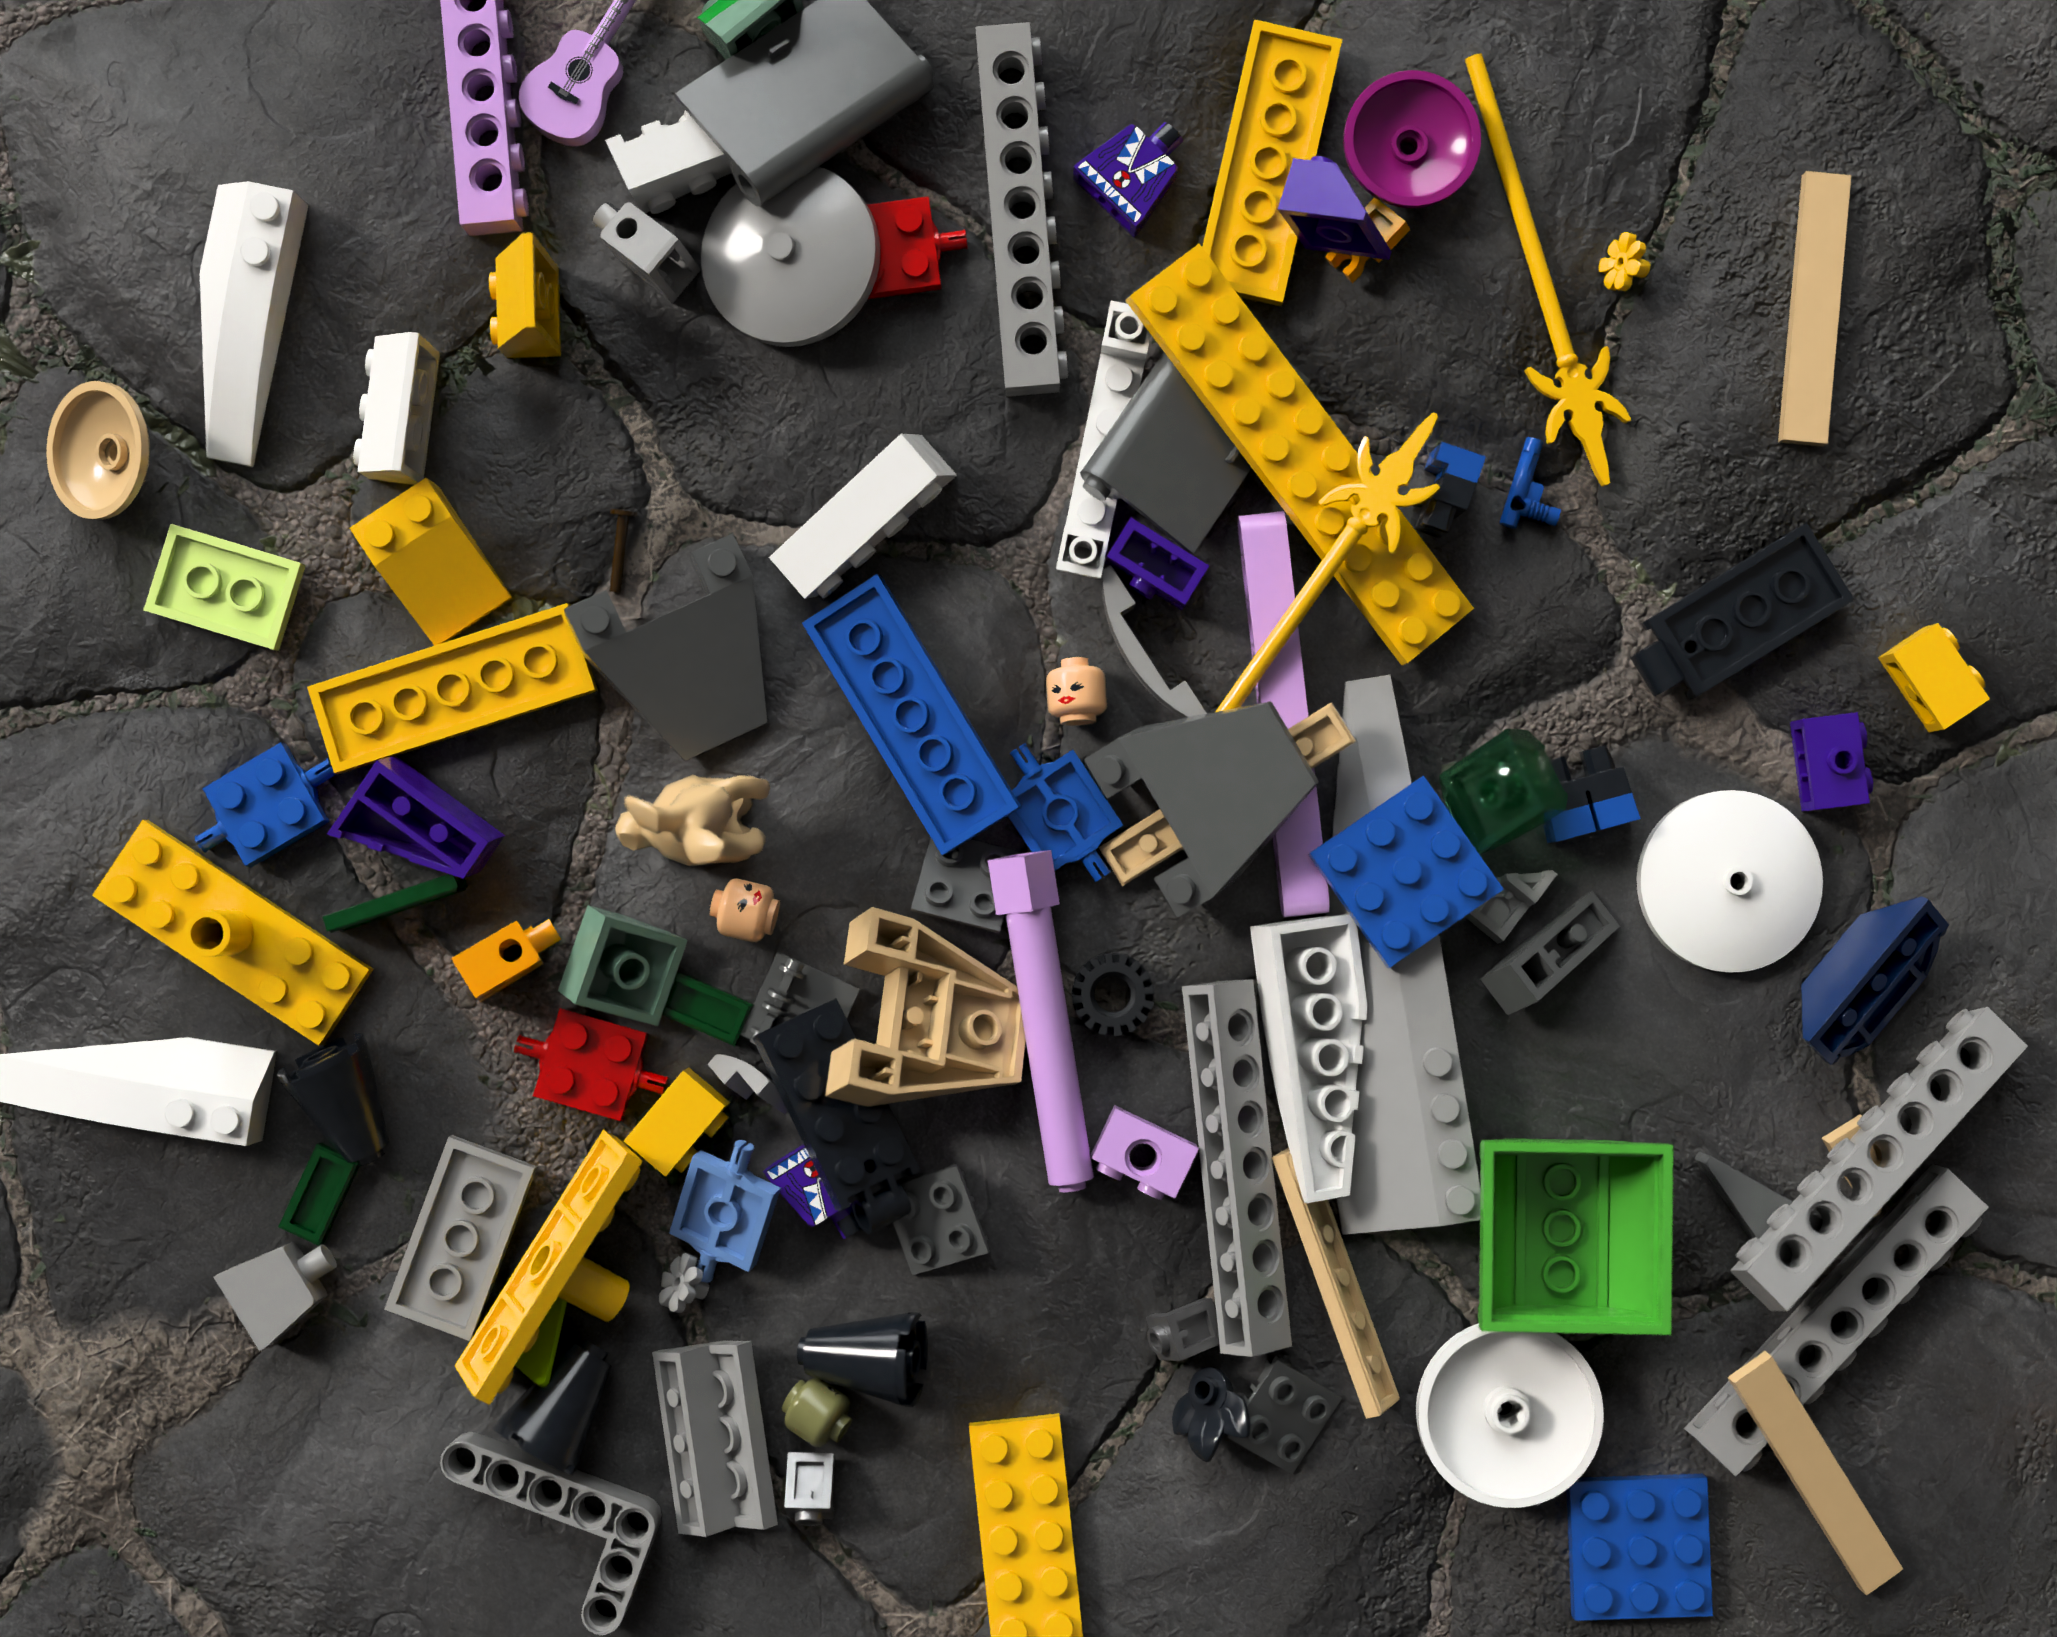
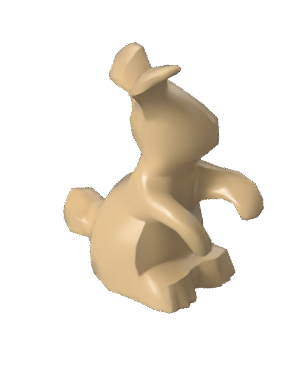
M691 775L666 785L653 804L628 796L625 798V806L628 811L622 813L615 827L616 836L624 847L633 851L653 847L665 858L687 866L736 863L747 860L751 855H756L762 851L766 837L758 828L752 827L750 830V828L742 824L740 819L750 810L752 806L751 798L762 800L769 795L770 784L766 779L754 776L705 778Z

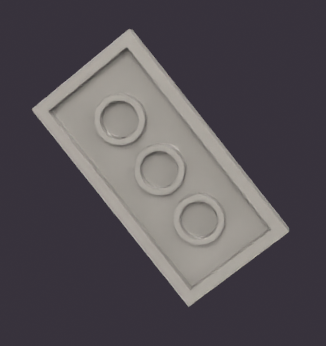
M449 1136L384 1310L470 1341L478 1329L538 1166L457 1136Z

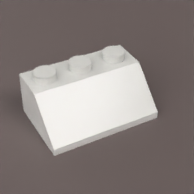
M406 332L375 336L374 349H369L367 352L365 371L366 375L370 376L368 394L362 395L359 406L360 419L364 421L362 439L358 438L355 442L353 459L354 464L358 466V473L368 479L412 485L424 479L440 352L419 333Z

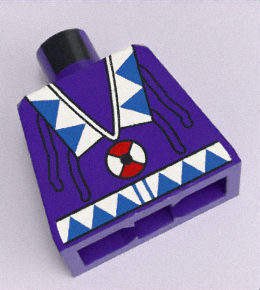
M1164 122L1149 138L1137 126L1131 124L1080 160L1074 166L1073 180L1135 238L1176 180L1178 167L1168 156L1183 142V139L1178 131L1167 122Z
M804 1144L763 1170V1173L772 1184L781 1187L780 1193L810 1227H814L830 1217L843 1239L861 1229L854 1216L852 1203H850V1207L840 1212L835 1210Z

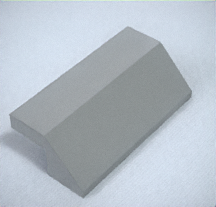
M716 1341L652 1352L678 1534L707 1537L733 1527L764 1530L778 1525L751 1341Z

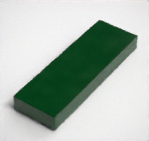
M447 874L322 916L327 932H343L466 891L468 886L465 878L462 879Z

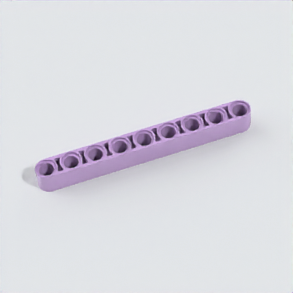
M1284 511L1238 516V537L1252 659L1295 599ZM1298 627L1255 686L1257 704L1272 701L1288 729L1308 717ZM1315 786L1272 837L1279 900L1283 918L1329 913L1327 881L1308 855L1323 844L1317 787Z

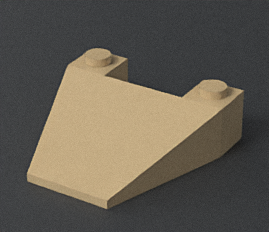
M871 907L849 923L844 965L885 976L876 1044L853 1039L831 1052L825 1096L869 1107L1013 1085L1021 1082L1026 1039L1016 985L913 918Z

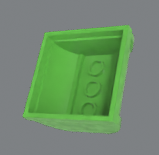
M1511 1138L1481 1140L1479 1329L1485 1332L1671 1335L1673 1145L1669 1143Z

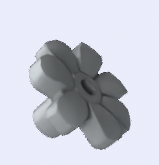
M684 1253L681 1257H676L670 1265L671 1273L663 1272L661 1287H665V1289L659 1293V1303L662 1306L668 1307L672 1312H684L686 1303H691L694 1298L704 1299L709 1291L708 1282H701L703 1270L695 1267L697 1261L695 1256Z

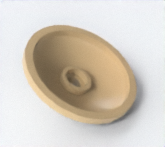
M90 381L73 388L58 405L49 427L46 455L50 480L57 496L71 512L87 519L103 520L112 518L120 514L132 503L147 475L150 460V439L146 422L137 403L130 394L112 383Z

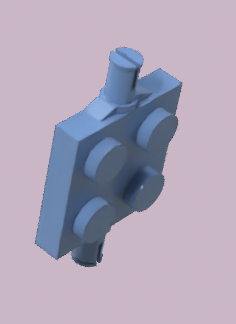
M737 1140L735 1142L730 1162L719 1159L703 1150L698 1151L692 1156L669 1234L689 1243L701 1254L697 1268L703 1270L701 1282L707 1283L713 1280L717 1262H728L747 1272H750L757 1265L781 1187L755 1176L747 1169L754 1146L752 1143L746 1145L747 1141Z

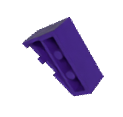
M397 756L376 760L327 833V835L339 839L346 838L367 845L368 848L379 852L386 851L407 858L410 862L462 879L481 872L505 837L503 833Z

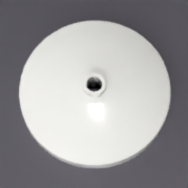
M1729 790L1705 793L1686 800L1673 808L1656 824L1643 846L1637 868L1639 904L1644 918L1654 935L1670 952L1694 966L1712 971L1745 972L1756 970L1778 961L1792 951L1806 936L1817 916L1822 898L1823 872L1817 848L1806 828L1789 810L1767 797L1746 791ZM1733 874H1739L1741 882L1737 884L1738 890L1734 889L1730 884Z
M1479 1323L1450 1338L1430 1360L1420 1381L1417 1393L1416 1421L1426 1454L1441 1476L1451 1486L1469 1498L1484 1504L1504 1508H1520L1543 1503L1556 1497L1582 1476L1593 1460L1600 1443L1604 1422V1408L1599 1384L1588 1362L1571 1343L1558 1333L1485 1332L1479 1329ZM1509 1401L1512 1404L1510 1412L1504 1415L1499 1414L1502 1410L1501 1405Z

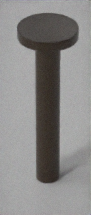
M610 509V514L618 515L609 591L621 593L629 516L637 517L638 513Z

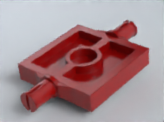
M929 196L868 204L867 206L875 220L880 240L879 270L868 299L942 289L939 274L941 252L968 249L965 229L938 234V229L931 216Z
M559 1008L553 1031L545 1042L520 1034L516 1042L533 1046V1049L519 1045L514 1047V1053L516 1054L519 1053L540 1059V1073L534 1089V1097L618 1121H623L629 1099L636 1092L637 1088L663 1095L666 1087L652 1084L649 1081L652 1080L667 1085L669 1076H662L643 1070V1053L649 1033Z

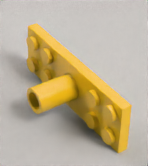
M149 820L141 821L92 895L318 1046L324 1045L373 971L372 967ZM221 926L223 928V939H221L220 935Z
M604 1129L455 1364V1368L473 1397L488 1405L491 1404L497 1393L501 1394L510 1384L514 1372L513 1367L522 1353H527L535 1344L539 1334L538 1327L557 1297L605 1322L612 1320L619 1313L627 1299L630 1288L628 1280L583 1257L598 1231H604L610 1224L615 1212L614 1206L622 1193L630 1190L637 1181L640 1173L639 1166L642 1163V1160L627 1145Z

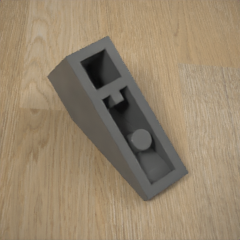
M1592 890L1507 954L1480 980L1506 1014L1510 1015L1538 1002L1620 926Z
M1700 1151L1697 1153L1695 1161L1749 1240L1754 1237L1759 1239L1770 1227L1767 1224L1769 1217L1782 1205L1788 1204L1790 1206L1792 1203L1789 1199L1718 1159ZM1811 1212L1810 1225L1816 1232H1819L1822 1227V1218ZM1783 1242L1779 1249V1257L1782 1263L1787 1266L1792 1259V1250L1786 1242Z

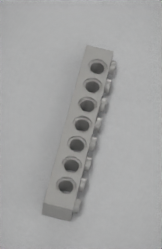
M1030 22L975 27L1005 393L1006 397L1060 392V379L1068 378L1066 351L1057 352L1056 334H1064V319L1062 306L1054 307L1052 289H1061L1059 261L1050 262L1049 245L1057 244L1055 216L1046 217L1045 200L1053 199L1051 171L1042 172L1041 155H1049L1048 128L1039 127L1037 111L1046 110L1044 82L1035 83L1034 66L1042 65L1040 37L1031 38ZM1006 69H1016L1022 73L1023 78L1017 83L1007 84L999 76ZM1011 113H1019L1027 119V122L1021 128L1011 129L1003 123V119ZM1021 157L1029 161L1031 167L1025 173L1015 174L1009 171L1006 165L1011 159ZM1018 202H1027L1033 206L1035 211L1026 219H1018L1011 214L1010 209ZM1023 246L1032 247L1039 254L1038 258L1030 264L1019 263L1013 255L1018 248ZM1025 291H1034L1041 296L1042 302L1034 309H1025L1018 304L1017 298ZM1036 335L1045 341L1046 347L1039 354H1028L1021 348V342L1028 336Z
M1253 979L1182 986L1220 1354L1254 1357L1291 1347L1292 1340Z
M1989 1007L1972 1011L1963 1009L1947 1023L1946 1028L1949 1032L1940 1042L1934 1041L1920 1052L1916 1058L1920 1064L1910 1075L1908 1073L1901 1075L1889 1086L1887 1093L1890 1097L1880 1107L1878 1105L1872 1107L1859 1119L1857 1125L1860 1129L1850 1140L1848 1138L1841 1140L1831 1149L1827 1155L1831 1161L1820 1173L1818 1171L1812 1172L1799 1184L1797 1190L1801 1194L1790 1206L1788 1204L1782 1205L1767 1220V1224L1770 1226L1759 1239L1757 1237L1750 1239L1738 1251L1736 1257L1739 1261L1730 1271L1770 1311H1788L2028 1047ZM1962 1047L1967 1050L1970 1056L1968 1068L1963 1065L1960 1059ZM1932 1079L1937 1081L1941 1088L1939 1100L1935 1099L1930 1091ZM1903 1111L1909 1115L1912 1122L1909 1133L1902 1128L1900 1123ZM1873 1144H1876L1882 1153V1160L1879 1166L1872 1161L1870 1156ZM1844 1176L1852 1184V1194L1849 1199L1845 1198L1840 1190V1182ZM1813 1209H1816L1822 1217V1227L1819 1232H1816L1810 1225V1214ZM1783 1242H1786L1792 1250V1259L1787 1266L1782 1263L1779 1257V1249Z
M1932 1164L1745 1364L1766 1351L1774 1358L1801 1404L1808 1405L1813 1403L1823 1393L1825 1389L1824 1382L1836 1370L1841 1371L1851 1364L1857 1354L1855 1349L1867 1337H1874L1886 1326L1888 1322L1886 1316L1898 1304L1908 1302L1917 1293L1920 1287L1918 1282L1930 1270L1934 1271L1940 1268L1951 1255L1949 1249L1961 1237L1969 1236L1980 1226L1982 1222L1980 1216L1989 1207L1948 1168ZM1937 1211L1940 1223L1936 1230L1928 1233L1925 1227L1926 1218L1931 1212ZM1906 1244L1909 1250L1908 1258L1905 1263L1896 1266L1894 1263V1253L1899 1246ZM1875 1277L1878 1284L1877 1291L1873 1297L1864 1299L1862 1295L1863 1285L1868 1279ZM1844 1311L1847 1318L1846 1324L1842 1330L1833 1333L1830 1326L1831 1319L1836 1313ZM1808 1345H1814L1815 1357L1813 1361L1801 1366L1799 1363L1801 1350ZM1728 1381L1684 1429L1727 1470L1737 1476L1741 1471H1748L1757 1464L1762 1456L1761 1449L1768 1442L1754 1420L1746 1431H1736L1738 1417L1748 1412L1730 1381Z

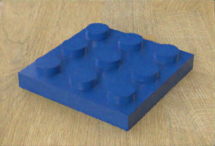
M1424 775L1308 854L1387 969L1504 890Z
M1703 1473L1580 1477L1566 1490L1571 1616L1575 1621L1713 1616L1707 1477Z

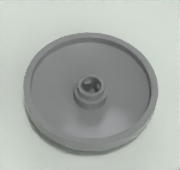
M817 167L758 207L745 197L737 184L734 185L714 209L704 233L701 251V267L705 286L712 302L722 316L738 330L757 341L785 347L815 343L833 335L847 325L861 310L872 292L880 263L879 234L870 209L860 195L844 179L822 167Z

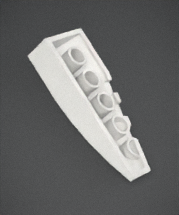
M249 181L218 185L200 269L206 456L209 459L254 467L309 206L293 190Z
M1350 914L1250 926L1269 1061L1280 1114L1304 1203H1312L1349 1196L1355 1146V1135L1352 1134L1354 1110H1358L1360 1092L1356 1091L1358 1064H1362L1364 1046L1360 1045L1362 1020H1366L1368 1006L1357 924Z
M184 1037L0 1054V1102L112 1125L248 1146L263 1141L277 1051Z

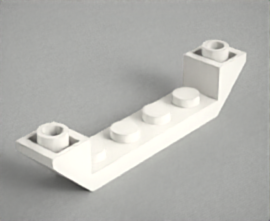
M1111 300L1070 506L1056 566L1057 571L1101 579L1117 499L1107 497L1105 501H1101L1090 495L1082 486L1085 481L1082 479L1080 472L1140 387L1151 336L1130 306L1122 302Z

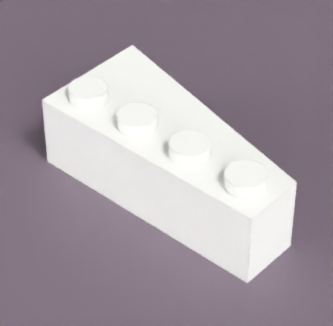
M686 110L676 124L661 125L659 120L641 126L643 134L638 138L624 142L621 134L605 140L630 194L639 209L644 213L649 211L652 214L663 212L676 203L675 199L689 192H692L694 195L704 193L717 184V179L733 173L732 162Z
M900 434L769 558L804 599L817 597L818 595L825 598L842 584L843 580L840 577L852 566L858 568L876 552L874 547L886 536L890 538L908 523V517L920 507H924L942 491V488L957 475L922 435Z

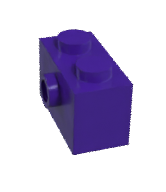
M1133 518L1129 519L1108 553L1105 562L1108 566L1111 565L1113 569L1130 578L1131 581L1128 586L1140 595L1152 599L1154 594H1156L1181 611L1209 567L1208 564Z
M1858 712L1791 721L1790 728L1801 811L1870 803L1869 794L1873 791V777L1871 770L1865 767L1863 749L1867 746V731L1864 723L1859 722Z

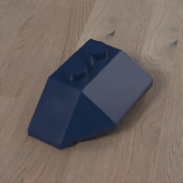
M1921 896L1860 914L1801 984L1803 1039L1826 1063L1832 1065L1838 1062L1841 1057L1850 1056L1868 1047L1928 976L1938 952L1940 937L1945 935L1949 926L1948 922L1928 899Z

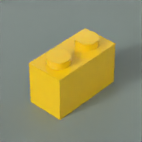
M1939 623L1921 628L1878 657L1928 732L1945 730L1990 699L1984 691L1986 685L1981 674L1974 667L1967 666L1958 653L1960 646L1957 639L1948 629L1941 628Z
M687 1068L679 1074L625 1138L624 1142L665 1177L675 1168L682 1173L690 1165L692 1156L698 1152L693 1146L704 1133L712 1138L729 1117L723 1111L730 1102L692 1069Z

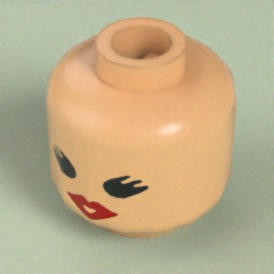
M1072 657L1062 659L1061 667L1052 670L1047 675L1048 711L1052 716L1060 718L1061 725L1079 726L1097 722L1096 716L1102 714L1107 708L1105 674L1100 668L1089 666L1088 658Z
M732 879L727 883L724 891L715 890L709 915L717 918V929L720 934L749 942H759L765 934L772 935L778 918L780 900L774 899L773 890L767 885L742 879Z

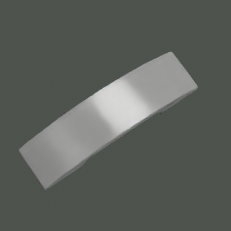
M1110 565L1102 572V595L1107 621L1116 645L1131 671L1151 695L1181 718L1207 714L1186 680L1171 690L1168 688L1122 617L1134 609L1136 603L1112 566Z

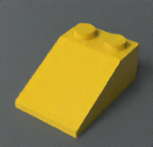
M522 233L495 258L496 272H490L489 274L490 296L492 300H497V317H491L490 320L491 341L493 345H498V349L506 358L561 356L559 267L533 233Z
M424 478L349 528L374 567L434 646L449 641L512 599V596L440 487L428 478Z

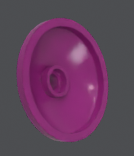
M1399 71L1376 80L1356 99L1348 114L1344 128V153L1354 178L1370 195L1396 207L1422 208L1449 198L1467 181L1479 157L1481 129L1478 116L1470 100L1452 82L1437 74L1426 71ZM1404 142L1411 143L1415 148V153L1411 155L1404 154L1400 149V144Z

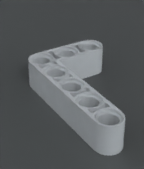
M463 1433L451 1442L443 1451L440 1460L441 1470L449 1480L607 1539L584 1601L581 1617L587 1630L594 1634L606 1635L615 1631L630 1607L661 1522L662 1514L657 1502L647 1495L577 1469L573 1476H570L566 1472L563 1473L532 1456L523 1449L479 1433ZM462 1447L472 1451L476 1460L475 1466L467 1467L462 1465L457 1459V1448ZM505 1463L514 1466L518 1471V1482L511 1483L505 1481L499 1472L500 1464ZM554 1480L561 1487L562 1497L554 1499L545 1495L542 1490V1481ZM597 1496L605 1505V1513L598 1515L588 1511L584 1503L585 1497ZM630 1512L642 1513L647 1518L649 1527L645 1530L634 1529L628 1523L627 1514ZM617 1555L626 1557L631 1562L633 1570L629 1573L616 1571L612 1566L611 1558ZM605 1599L612 1602L616 1608V1615L610 1617L603 1616L596 1609L595 1601Z

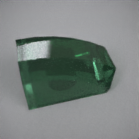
M1505 729L1439 775L1443 798L1449 812L1480 855L1516 839L1566 810L1568 793L1562 788L1545 752V746L1528 730Z

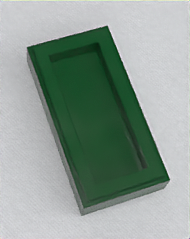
M677 971L662 1015L730 1045L737 1046L741 1037V1031L754 1003Z
M324 1143L316 1144L278 1227L313 1244L323 1245L360 1167L358 1162L347 1163L336 1149Z

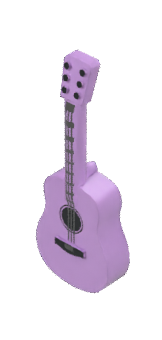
M614 0L593 35L580 30L567 32L560 40L556 52L548 60L535 67L523 80L519 90L520 107L530 123L547 138L563 145L577 147L585 145L598 135L605 120L608 96L623 75V66L617 54L609 47V43L636 0Z

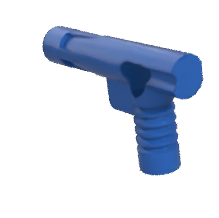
M1526 437L1499 524L1502 526L1516 529L1520 516L1532 517L1533 520H1541V522L1545 521L1546 524L1556 526L1561 509L1552 506L1549 508V505L1540 504L1544 486L1532 481L1544 443L1540 439ZM1512 499H1518L1524 509L1512 510Z

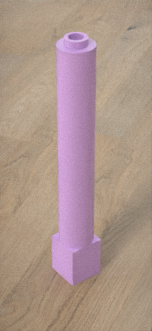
M1047 850L1021 853L988 860L996 915L1006 914L1049 1185L1058 1186L1059 1192L1079 1191L1086 1188L1085 1181L1092 1179L1094 1175L1051 911L1052 906L1060 904L1052 852Z

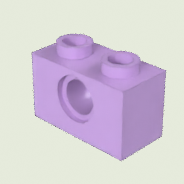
M1114 1105L1093 1148L1091 1157L1099 1162L1096 1167L1098 1171L1119 1181L1123 1174L1140 1182L1137 1187L1138 1190L1153 1198L1162 1200L1165 1194L1176 1198L1199 1148L1195 1143ZM1142 1143L1151 1145L1155 1149V1158L1150 1165L1137 1167L1131 1163L1129 1156L1133 1147Z

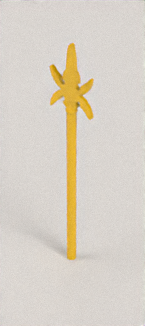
M1475 54L1466 58L1465 63L1556 354V365L1560 369L1554 379H1558L1561 382V388L1554 385L1553 379L1541 375L1532 367H1528L1525 370V374L1530 383L1540 393L1558 401L1547 419L1545 430L1546 443L1550 445L1555 441L1558 430L1565 421L1564 411L1569 412L1571 420L1568 421V424L1573 434L1582 442L1592 471L1600 486L1604 487L1610 483L1609 467L1601 437L1603 429L1602 411L1599 412L1595 409V403H1599L1604 412L1615 416L1623 423H1628L1631 421V418L1626 408L1616 398L1606 392L1597 390L1604 382L1609 371V347L1605 346L1601 349L1598 360L1591 369L1592 379L1585 377V371L1588 368L1578 363V356L1573 350L1483 55Z
M1436 413L1429 415L1416 428L1399 451L1388 455L1378 465L1380 473L1377 476L1370 474V470L1374 465L1370 455V440L1368 437L1363 438L1357 456L1358 474L1362 483L1338 486L1319 500L1321 506H1326L1335 502L1349 501L1352 496L1358 495L1360 502L1356 505L1351 504L1353 517L1348 519L1345 529L1215 712L1242 706L1361 536L1367 533L1368 527L1380 525L1378 518L1382 514L1388 516L1385 528L1388 535L1389 552L1392 554L1396 552L1402 531L1401 519L1396 507H1410L1421 504L1440 490L1439 485L1434 484L1425 488L1410 489L1406 495L1398 493L1401 486H1408L1414 474V463L1432 435L1438 421Z

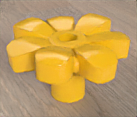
M1629 232L1622 233L1619 241L1613 240L1607 250L1611 257L1601 258L1599 262V272L1607 274L1604 278V285L1606 288L1615 291H1627L1631 288L1633 276L1645 278L1649 274L1651 267L1649 261L1641 259L1646 252V244L1636 241V235Z

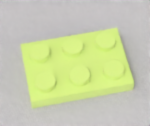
M170 524L144 611L279 651L306 565Z

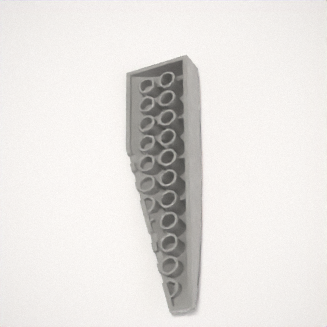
M1391 675L1346 681L1344 683L1342 719L1356 739V742L1339 753L1332 837L1412 784ZM1328 884L1329 913H1325V916L1349 914ZM1357 926L1368 1006L1366 1020H1362L1360 1045L1364 1046L1362 1064H1358L1356 1091H1360L1358 1110H1354L1352 1134L1355 1135L1351 1189L1349 1196L1336 1198L1341 1233L1345 1235L1438 1227L1480 1220L1481 1188L1439 934L1387 969Z

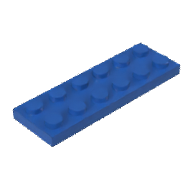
M874 575L802 622L941 855H947L1022 808L881 575Z

